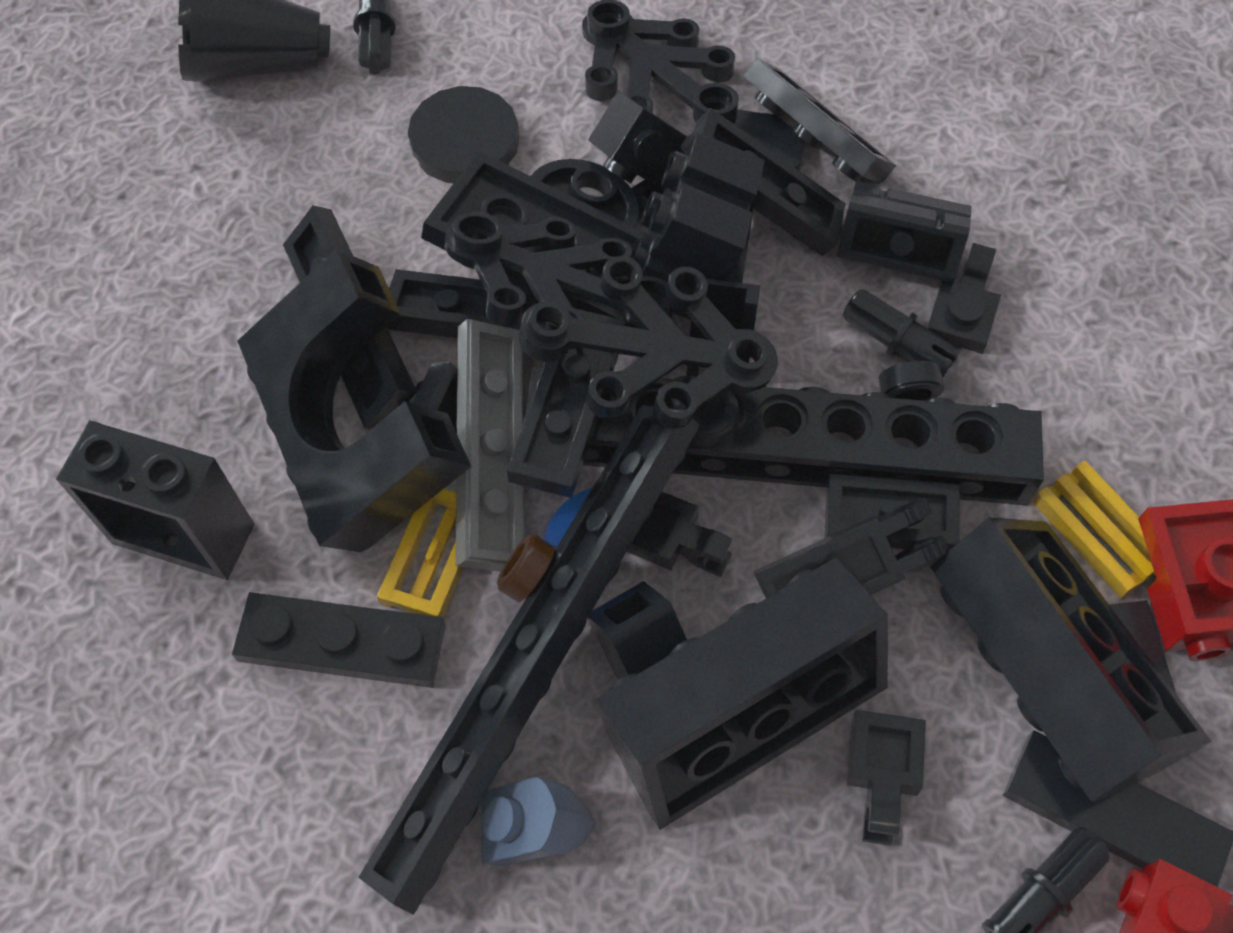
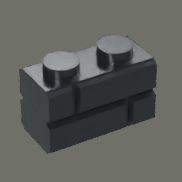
M856 181L837 257L954 283L970 231L972 206L888 188L887 191H882L878 185Z

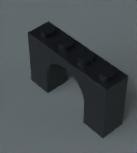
M338 249L331 253L240 337L237 342L247 364V374L254 383L266 412L267 424L274 433L286 462L287 475L295 485L307 515L309 530L316 538L319 546L362 552L373 546L472 467L447 413L404 401L354 444L344 448L340 442L333 421V399L340 375L350 359L401 313L379 266Z

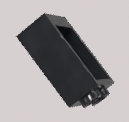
M91 420L88 421L56 478L111 544L227 581L255 525L214 457ZM177 536L178 541L174 546L167 547L165 545L169 537Z

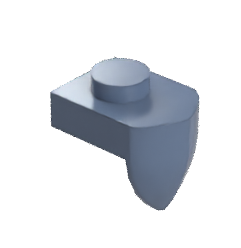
M533 777L489 789L481 799L482 864L506 866L571 852L581 846L589 837L596 822L583 801L569 787L557 781Z

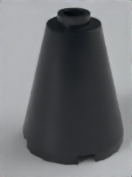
M179 0L178 25H182L183 45L178 44L180 74L184 81L202 82L318 68V57L329 58L331 25L320 24V12L287 0Z

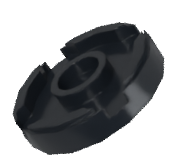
M457 86L441 90L422 101L411 115L407 133L413 156L418 160L419 166L427 175L445 183H454L478 151L509 165L517 153L519 142V127L513 108L499 94L482 87Z

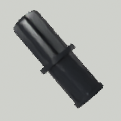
M359 0V11L355 14L353 20L354 31L358 35V61L360 66L369 68V73L379 74L380 69L389 68L391 64V36L394 35L396 30L395 18L390 13V0Z
M864 289L857 291L844 309V319L887 346L886 354L892 356L896 352L909 361L935 362L941 367L942 379L962 351V348L958 345L951 344L916 322L918 315L914 312L908 317Z
M1084 827L1075 828L1036 870L1026 868L1022 872L1024 883L990 919H986L982 923V928L986 933H1043L1059 915L1068 918L1073 913V907L1070 902L1109 861L1108 847L1090 830Z

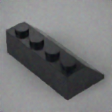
M988 517L951 548L947 554H944L930 566L942 584L940 593L946 604L957 615L967 620L980 639L977 643L978 649L985 661L993 669L1004 674L1019 696L1017 698V705L1024 718L1035 729L1044 732L1060 755L1058 764L1065 778L1077 790L1086 793L1091 802L1116 795L1212 742L1046 521Z
M835 557L815 570L807 569L798 573L788 582L786 587L761 602L742 606L732 614L727 622L702 637L683 641L671 651L668 657L641 673H633L622 677L611 686L607 693L597 698L596 701L606 733L658 829L661 830L887 689L888 614Z

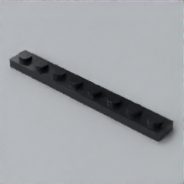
M641 406L555 549L553 558L544 575L525 599L358 877L393 905L414 915L426 893L437 882L441 868L465 827L475 817L481 799L503 762L511 755L518 736L538 702L548 692L553 676L573 642L583 632L587 618L609 581L617 574L621 560L641 526L651 516L654 504L673 471L683 461L686 449L700 427L695 420L691 419L682 428H667L655 418L653 406ZM670 409L675 412H683V410Z

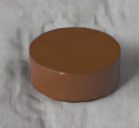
M535 533L527 535L515 548L504 565L497 580L498 590L516 602H522L532 592L547 570L553 558L555 546Z

